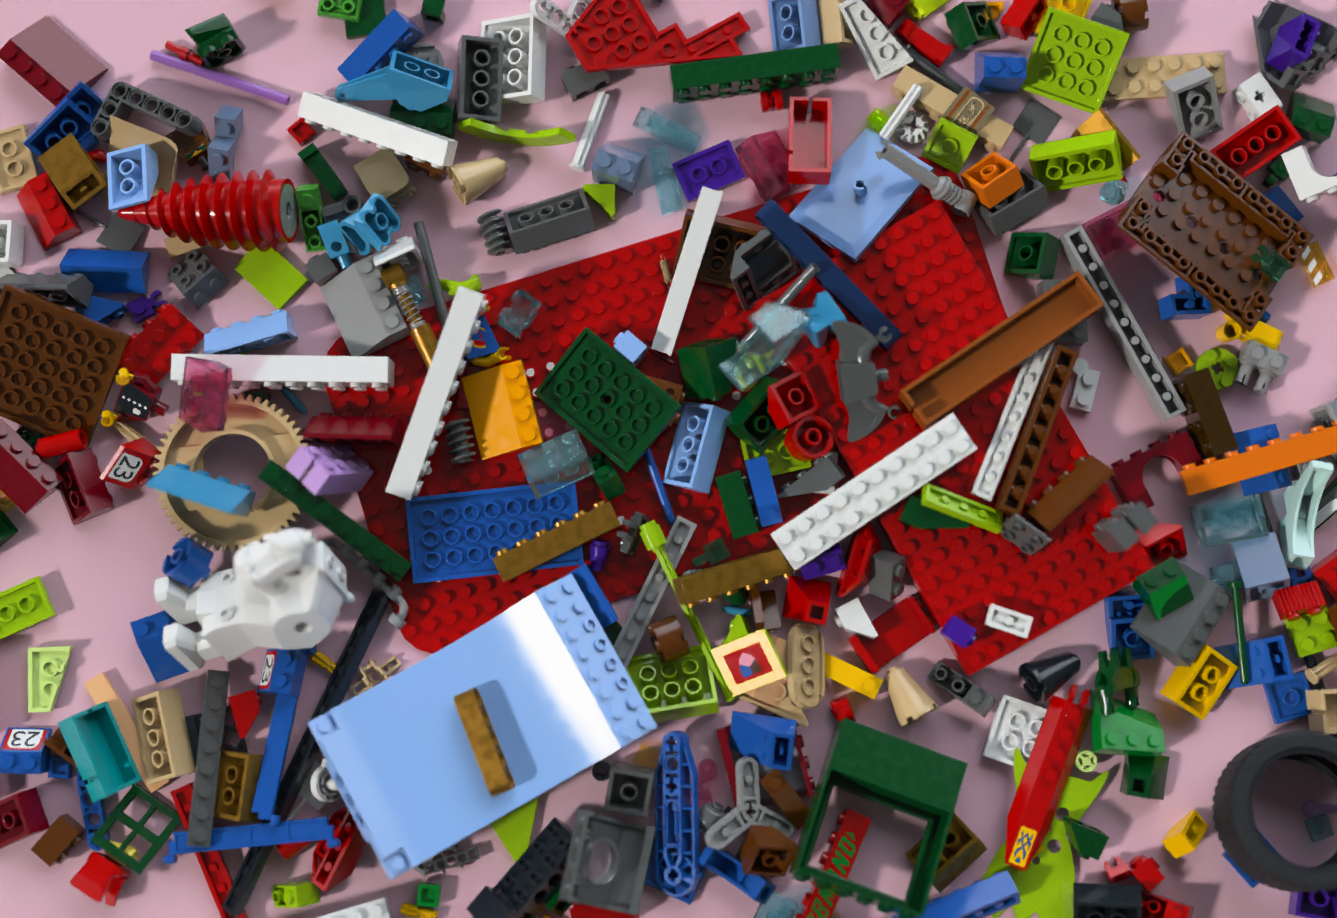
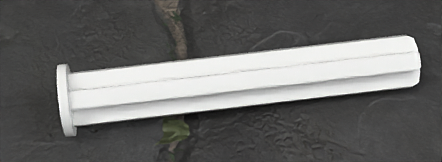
M603 91L597 94L572 163H569V167L578 172L585 171L583 167L609 100V94Z

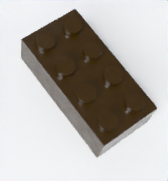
M1208 367L1171 381L1187 409L1180 414L1185 417L1187 422L1186 430L1189 436L1193 438L1195 447L1202 460L1239 448Z

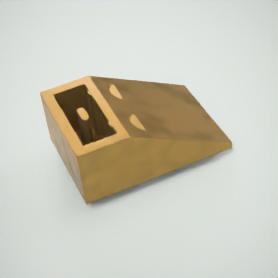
M72 133L38 157L39 162L55 187L73 210L81 209L108 188V178Z

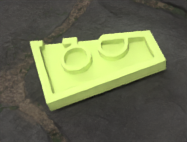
M73 646L28 648V713L53 711Z

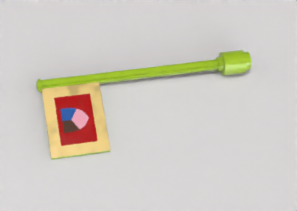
M651 520L639 526L641 531L639 534L647 550H652L653 553H656L674 590L672 579L678 578L664 550V544L667 540L659 523L656 524L655 520ZM681 605L720 685L726 702H732L739 694L788 675L765 628L712 649L693 608Z

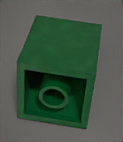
M736 337L706 339L677 349L687 399L696 398V401H704L710 398L711 401L723 399V395L731 393L737 344Z

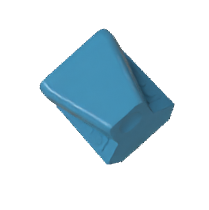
M373 193L362 208L343 219L338 224V227L361 255H367L373 247L380 252L383 246L390 243L393 232L398 231L401 227V218L384 196Z
M825 290L817 293L812 307L802 308L794 315L796 321L816 348H820L825 344L828 332L835 334L832 327L833 321H847L832 297Z

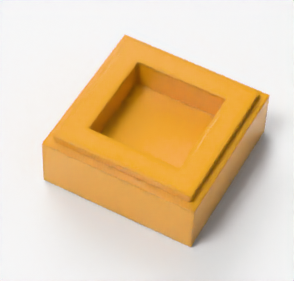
M1183 347L1163 359L1174 376L1194 365Z

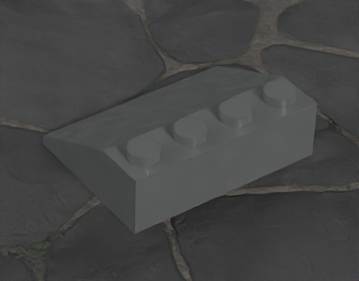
M1174 558L1186 574L1194 600L1156 621L1144 603L1130 628L1174 666L1190 667L1230 604L1232 596L1212 580Z

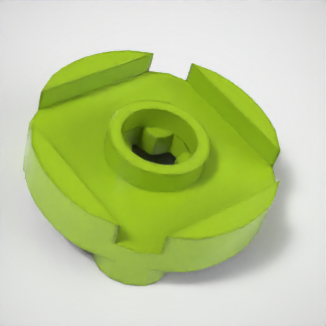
M1212 348L1205 351L1196 359L1194 365V372L1209 368L1217 390L1231 386L1239 371L1237 357L1223 348ZM1216 364L1221 368V372H1218L1217 375L1214 374L1215 370L1212 369V366Z

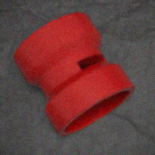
M781 89L774 90L771 93L766 91L759 92L762 113L769 112L772 109L776 111L783 110Z

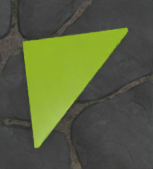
M539 795L490 823L515 862L529 847Z

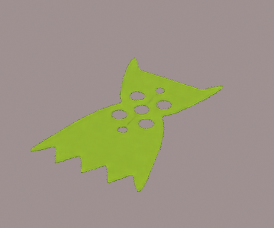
M1017 747L1014 751L1016 792L1027 765ZM1105 771L1093 781L1069 776L1057 810L1064 807L1069 811V817L1079 820L1103 787L1108 777V771ZM1056 813L1051 824L1052 828L1041 844L1044 849L1038 854L1040 858L1039 864H1034L1031 861L1026 871L1020 870L1017 872L1011 865L1005 863V840L981 880L990 878L997 872L1008 870L1019 891L1021 903L1012 906L1016 918H1029L1034 913H1037L1039 918H1074L1073 883H1075L1073 856L1069 840L1066 836L1064 822L1057 819ZM1056 839L1060 842L1061 848L1058 852L1052 853L1048 850L1047 845L1050 840ZM1004 909V910H1002V911H999V912H997V913H995V914H992V917H993V918H997V917L1000 916L1006 909Z

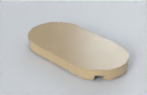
M802 622L794 625L788 634L787 640L788 692L794 704L803 709L814 708L819 705V701H822L825 694L824 638L822 633L816 629L818 627L811 622Z

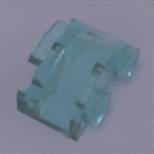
M523 289L514 292L510 298L512 301L511 306L502 309L498 315L500 319L497 322L517 338L521 336L525 328H529L539 313L537 312L538 309L542 306V303Z

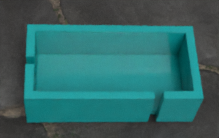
M107 701L58 722L83 781L86 779L88 781V784H85L92 802L103 799L142 780Z

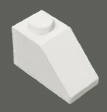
M858 598L835 609L836 615L833 618L838 627L842 626L847 632L873 640L878 637Z

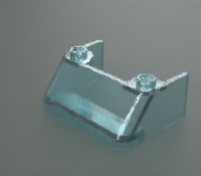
M778 302L765 303L758 312L748 318L757 328L752 338L748 341L742 340L735 347L737 350L735 354L720 363L718 368L741 392L775 370L786 360L813 321V317L808 312Z

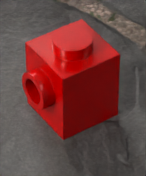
M1136 856L1129 862L1130 874L1148 892L1165 879L1158 870L1159 864L1152 857Z

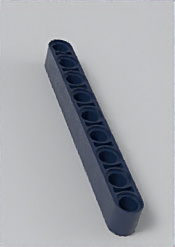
M769 199L755 214L757 220L805 269L811 263H814L820 269L813 278L860 326L867 329L874 337L878 335V330L881 327L887 326V331L881 335L887 336L891 333V339L888 342L880 341L878 344L881 348L888 352L903 336L897 327L775 201Z

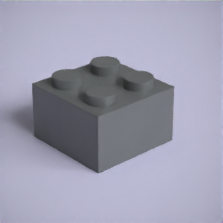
M613 761L604 810L647 817L656 769Z

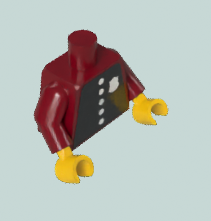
M122 368L119 370V375H116V382L122 385L113 409L115 414H112L109 410H104L102 417L107 419H101V424L109 427L114 423V420L116 422L147 421L153 413L164 417L169 406L159 401L162 389L157 386L149 374L138 373L135 370L129 374L127 369Z

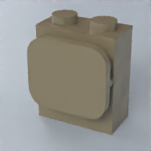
M391 148L389 150L381 149L353 166L369 194L376 193L384 196L393 209L403 200L405 202L411 200L415 193L418 192Z

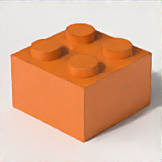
M995 151L960 174L966 190L976 194L977 200L989 209L998 205L1002 200L1024 186L1017 165Z

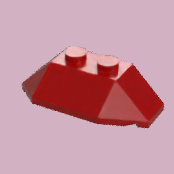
M870 521L852 533L844 560L846 569L841 570L834 593L838 597L843 598L869 583L871 557L882 549V546H880L881 542Z
M347 806L333 813L329 820V825H334L335 839L339 838L341 841L340 847L328 848L327 840H319L313 852V875H311V882L324 892L330 891L352 875L367 845Z

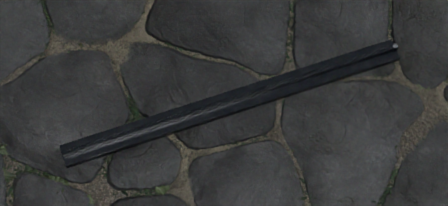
M372 589L310 721L342 703L372 637H374L373 635L377 630L380 620H382L381 618L385 613L388 603H390V598L387 595ZM307 726L280 782L274 815L281 816L280 822L287 820L290 810H292L298 797L297 795H299L302 785H304L303 783L320 750L309 726ZM263 819L261 823H270L271 820ZM274 845L249 848L232 883V888L222 905V908L231 916L238 917L243 913Z

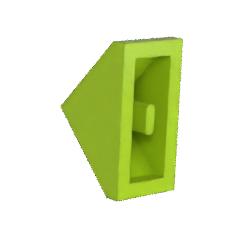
M585 184L583 192L613 221L616 214L615 184Z

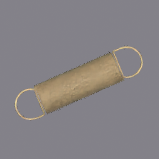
M661 259L660 265L664 282L669 283L673 280L668 260Z

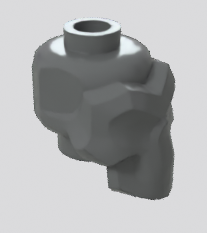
M713 801L712 803L706 802L702 804L699 809V831L706 834L710 827L726 815L723 811L724 807L720 803Z

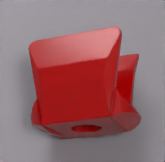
M91 852L85 865L70 880V884L98 903L102 901L105 895V903L109 906H115L124 882L128 881L131 873L109 856L100 852Z

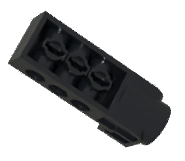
M554 817L497 885L493 888L486 885L470 903L467 910L473 918H535L562 886L573 830L570 826ZM589 848L585 853L584 860L591 852Z

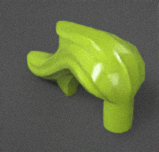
M473 274L471 279L463 282L439 279L442 291H447L449 295L453 296L456 295L459 286L480 292L482 288V283L477 274Z

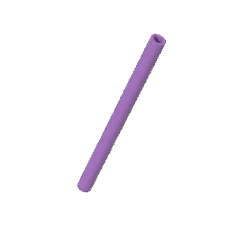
M152 50L150 53V60L284 105H288L290 102V95Z

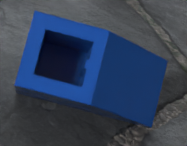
M91 296L88 308H75L77 313L105 325L112 320L123 318L126 315L125 312L129 311L127 306L121 302Z

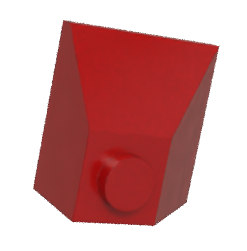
M1157 523L1145 535L1138 529L1135 530L1141 537L1139 540L1154 566L1171 557L1179 560L1188 555L1183 527L1180 524Z

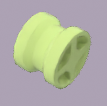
M1079 749L1073 765L1083 772H1090L1096 768L1098 760L1093 752Z

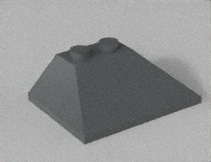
M767 229L759 231L747 243H743L735 251L730 279L746 312L754 306L756 301L778 289L805 268Z

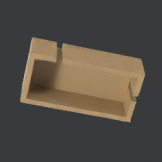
M1337 688L1305 690L1307 710L1312 711V714H1308L1309 729L1313 732H1323V734H1336Z

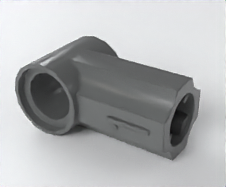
M349 195L343 201L322 207L323 218L326 223L337 219L343 220L365 204L357 196ZM358 204V208L351 211L352 206Z

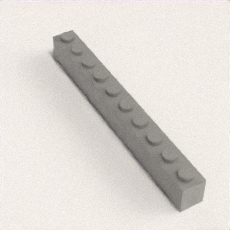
M1082 225L1059 238L1061 240L1060 246L1074 271H1080L1105 304L1098 313L1160 422L1167 421L1186 411V407Z

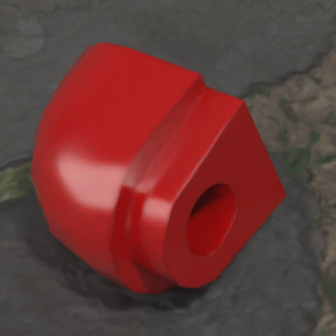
M848 695L835 698L829 702L831 705L829 710L835 720L840 722L843 718L856 722Z

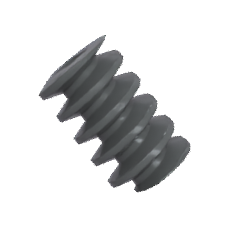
M501 209L487 211L477 218V223L481 224L479 229L481 232H484L482 238L487 240L484 245L486 248H489L487 250L489 256H501L514 250V248H507L511 240L504 239L509 235L508 232H502L507 227L506 224H499V222L504 220L503 216L497 217V214L502 211Z
M468 418L450 421L444 427L445 431L450 432L446 434V439L452 440L447 443V447L454 448L448 452L450 456H455V458L450 460L451 464L461 465L477 461L471 459L476 452L469 450L475 444L468 443V440L473 438V435L466 434L467 431L471 430V427L465 426V423L470 421Z

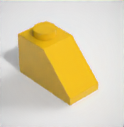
M1195 809L1191 810L1168 830L1162 843L1177 859L1196 850L1209 825Z

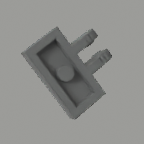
M636 511L629 521L623 519L622 524L629 527L627 533L618 531L616 535L622 538L619 551L633 557L635 556L642 539L639 534L641 532L639 526L649 522L650 517Z

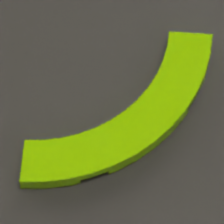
M474 118L458 122L457 128L460 131L483 139L525 146L568 144L575 142L576 136L574 133L561 127L539 130L527 134V130L510 128L507 132L495 125L484 123Z

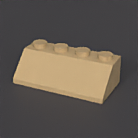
M179 688L160 690L132 699L131 703L148 785L195 773Z

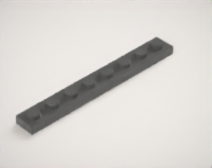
M207 670L186 846L210 847L230 671Z

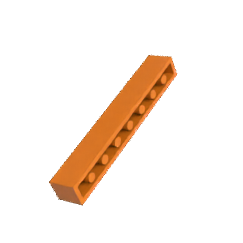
M1337 421L1331 422L1332 427L1325 429L1323 425L1310 428L1311 433L1303 435L1302 431L1289 434V439L1281 441L1280 437L1267 441L1268 445L1260 447L1259 444L1246 447L1247 452L1238 454V450L1225 453L1226 458L1217 460L1216 456L1203 460V465L1196 466L1195 463L1182 466L1183 470L1178 472L1185 496H1191L1337 453Z

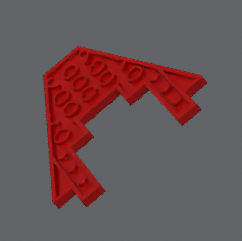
M593 0L567 32L565 39L586 73L668 66L742 56L743 53L736 44L735 39L748 33L750 27L739 11L695 36L686 39L677 22L658 31L639 0Z

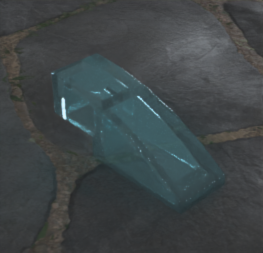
M667 144L647 149V156L662 215L681 211L682 205Z

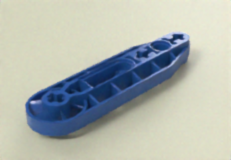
M679 730L671 731L663 737L662 749L655 771L656 877L661 889L674 897L684 896L693 891L698 884L700 875V864L698 862V772L691 752L689 737L685 732ZM675 759L678 762V767L675 766ZM662 787H663V805H662ZM690 788H692V806H690ZM662 809H663V827H662ZM690 810H692V828H691V812H690ZM662 831L664 835V849L662 846ZM691 832H692V850H691Z

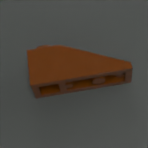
M770 768L759 777V781L799 830L804 826L809 808L780 771Z

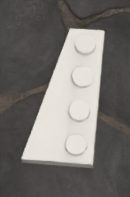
M846 0L839 4V8L875 80L914 61L863 0Z

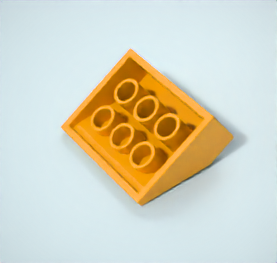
M521 360L499 365L461 378L482 460L544 444L525 368Z

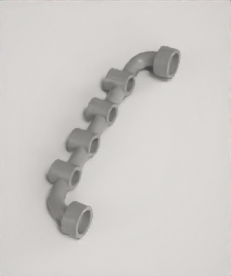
M336 538L325 539L323 542L328 548L332 546L338 549L373 584L399 605V613L393 612L388 621L401 630L406 624L404 619L408 613L407 602L401 596L403 590L394 583L390 586L385 582L388 577L379 569L376 572L370 568L372 562L363 555L359 558L354 553L356 550L347 543L344 544Z

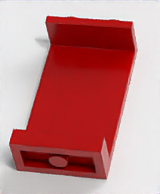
M907 596L871 621L878 634L876 639L873 640L854 633L846 638L870 674H875L880 670V667L928 634L936 632L934 620L929 614L927 616L922 611L924 606L917 597Z

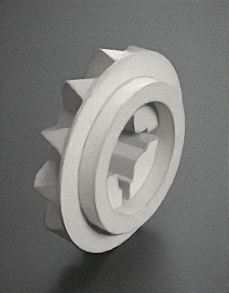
M908 111L897 127L896 133L902 141L908 144L919 143L925 139L929 132V121L926 120L924 114H920L917 111ZM915 120V126L919 129H915L911 135L910 127L907 125H910Z

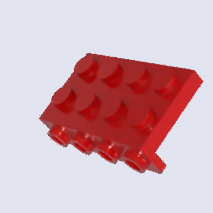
M164 303L156 311L159 315L154 320L149 318L141 326L143 330L138 335L136 333L131 335L118 371L125 368L129 374L133 370L138 373L149 374L157 384L171 371V354H188L204 338V333L182 314L173 303L169 305Z

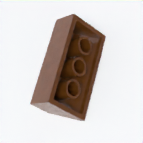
M1082 455L1073 462L1074 468L1069 472L1065 470L1057 477L1059 481L1054 486L1050 484L1042 490V497L1038 500L1033 499L1025 506L1027 510L1023 515L1040 532H1049L1115 472L1094 456L1084 457Z

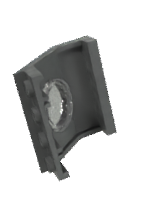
M578 810L559 899L637 916L655 827L595 814L592 811Z

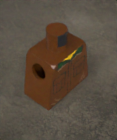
M203 122L202 130L196 136H189L178 130H174L165 136L176 144L178 155L188 166L193 167L198 164L201 171L209 169L207 147L211 140Z

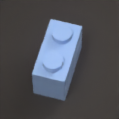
M629 330L625 333L621 332L613 341L615 343L614 350L635 367L648 353L647 346Z

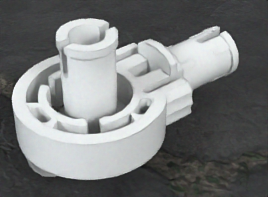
M323 759L321 766L314 771L311 777V792L319 801L336 802L342 796L325 765L327 760Z

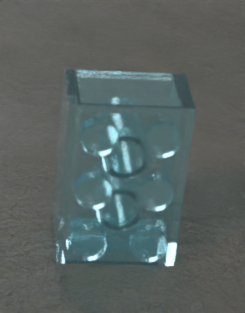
M576 428L517 454L536 499L596 473Z

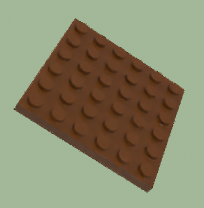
M4 284L0 295V416L47 436L82 428L86 434L89 447L131 336L13 285Z

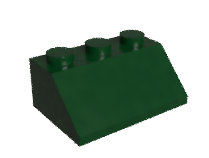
M396 99L392 102L389 118L455 140L456 99H448L444 103L421 112L408 110L400 105Z
M764 376L724 420L736 437L759 454H762L783 430L778 431L768 412V386L780 380Z

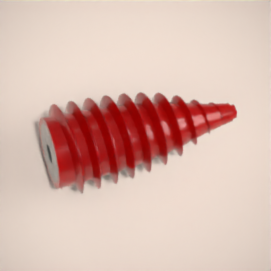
M270 169L264 172L262 179H260L255 170H251L246 180L240 171H236L231 181L224 172H221L217 176L215 183L212 177L206 174L202 177L199 186L197 181L190 177L184 189H182L178 182H174L170 192L165 193L161 188L156 196L151 197L150 202L118 210V216L123 218V220L138 222L141 225L147 224L156 231L162 229L168 237L174 238L178 236L184 243H190L194 240L199 246L204 247L210 244L216 249L226 246L230 250H237L241 246L245 251H253L257 247L258 250L267 252L272 247L276 252H282L288 246V243L294 241L299 224V209L293 182L288 178L276 179Z

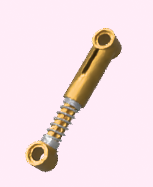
M399 262L380 271V274L388 290H392L394 296H397L396 300H399V305L402 306L401 310L405 312L404 316H407L406 321L410 322L411 331L409 332L429 370L438 341L430 324L425 323L426 321L422 320L423 316L419 314L418 305H415V300L412 299L413 295L409 293L408 277Z

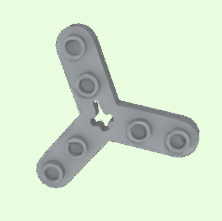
M741 757L735 766L737 806L710 827L705 835L706 844L716 850L727 846L752 825L773 826L789 839L794 833V826L790 820L760 805L758 763L751 757ZM749 808L753 810L749 815L745 814V811L749 810Z

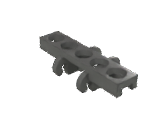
M451 845L439 852L441 857L422 863L425 875L442 871L445 874V869L458 865L464 868V863L480 859L477 846L463 851H456L458 845ZM454 850V854L444 857L443 852ZM475 851L476 856L469 858L468 853ZM461 854H465V860H462ZM449 857L455 858L453 865L447 863ZM440 861L441 867L438 868L437 862ZM433 864L434 869L427 871L426 866Z

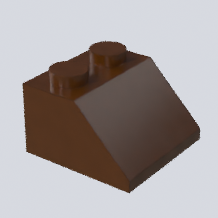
M752 825L739 853L744 874L785 877L798 850V844L773 826Z

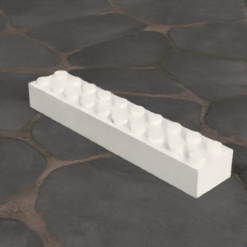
M463 286L458 287L385 492L407 500H411L413 496H417L423 486V481L420 480L421 476H424L429 469L431 462L427 460L429 456L434 454L438 442L434 440L436 435L439 436L443 430L445 422L442 421L443 415L446 416L451 408L452 401H449V399L457 391L459 381H456L458 374L461 375L465 369L467 361H464L465 354L471 352L474 343L471 337L473 333L476 334L479 330L481 321L478 318L480 313L483 314L487 308L488 300H485L487 295Z
M171 354V380L177 382L178 386H184L185 389H197V385L205 386V389H218V385L226 387V389L233 390L239 389V386L248 387L251 390H260L261 386L269 387L270 390H282V386L290 387V390H303V387H309L311 390L323 391L324 387L333 388L335 391H345L346 387L354 388L355 391H367V388H375V391H388V388H394L395 363L389 357Z
M951 413L770 535L793 569L797 570L977 450V447L955 415Z

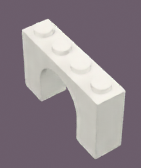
M1301 145L1281 154L1301 202L1307 201L1310 204L1319 200L1320 195L1327 192L1328 195L1337 192V176H1321L1315 170L1306 147Z

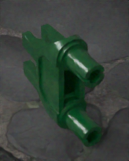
M1119 647L1110 648V660L1107 657V650L1098 652L1099 670L1095 678V693H1097L1100 699L1101 715L1115 714L1113 695L1124 689L1126 707L1140 705L1138 699L1140 675L1132 663L1130 647L1121 648L1122 657L1119 654Z

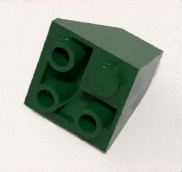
M1125 755L1120 792L1130 796L1163 800L1170 757L1162 755L1157 757Z

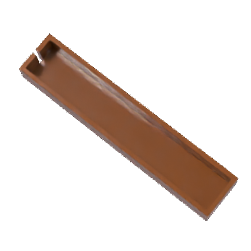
M1078 270L900 390L899 398L909 412L914 410L912 416L924 431L1100 312L1105 304Z

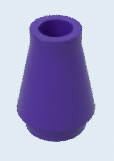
M593 539V543L590 544L591 570L600 572L603 570L611 550L609 541Z

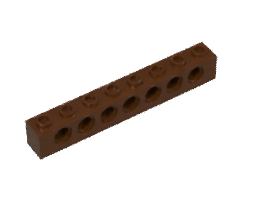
M1060 345L1052 349L994 509L1011 516L1015 513L1018 516L1021 514L1079 352Z

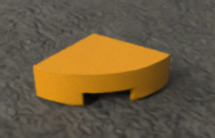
M986 2L992 13V19L996 20L1003 10L1004 2ZM985 9L984 16L986 17L987 22H989V17Z

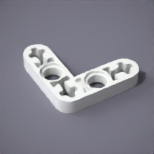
M532 0L529 7L534 17L565 38V35L570 30L567 26H573L580 17L576 13V7L580 5L584 12L593 0H572L567 13L549 0ZM538 4H541L540 7H541L542 9L548 10V11H547V12H545V11H540V8L538 7ZM555 12L559 16V22L557 24H555L552 20V16Z

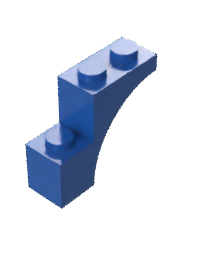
M707 846L698 859L701 865L717 873L742 890L754 901L763 905L766 904L776 889V886L763 875H745L741 861L723 849L716 850Z

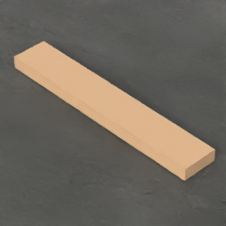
M105 672L100 673L85 683L84 686L96 705L108 702L138 772L150 792L153 793L172 781L169 779L148 785L135 720Z

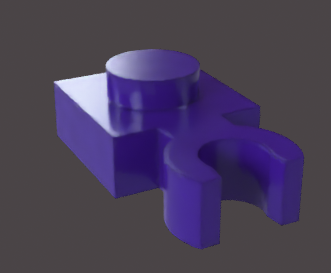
M154 291L149 299L144 294L126 304L136 323L139 324L157 314L154 309L155 307H161L164 303L168 304L166 300L157 302V297L162 295L161 291Z

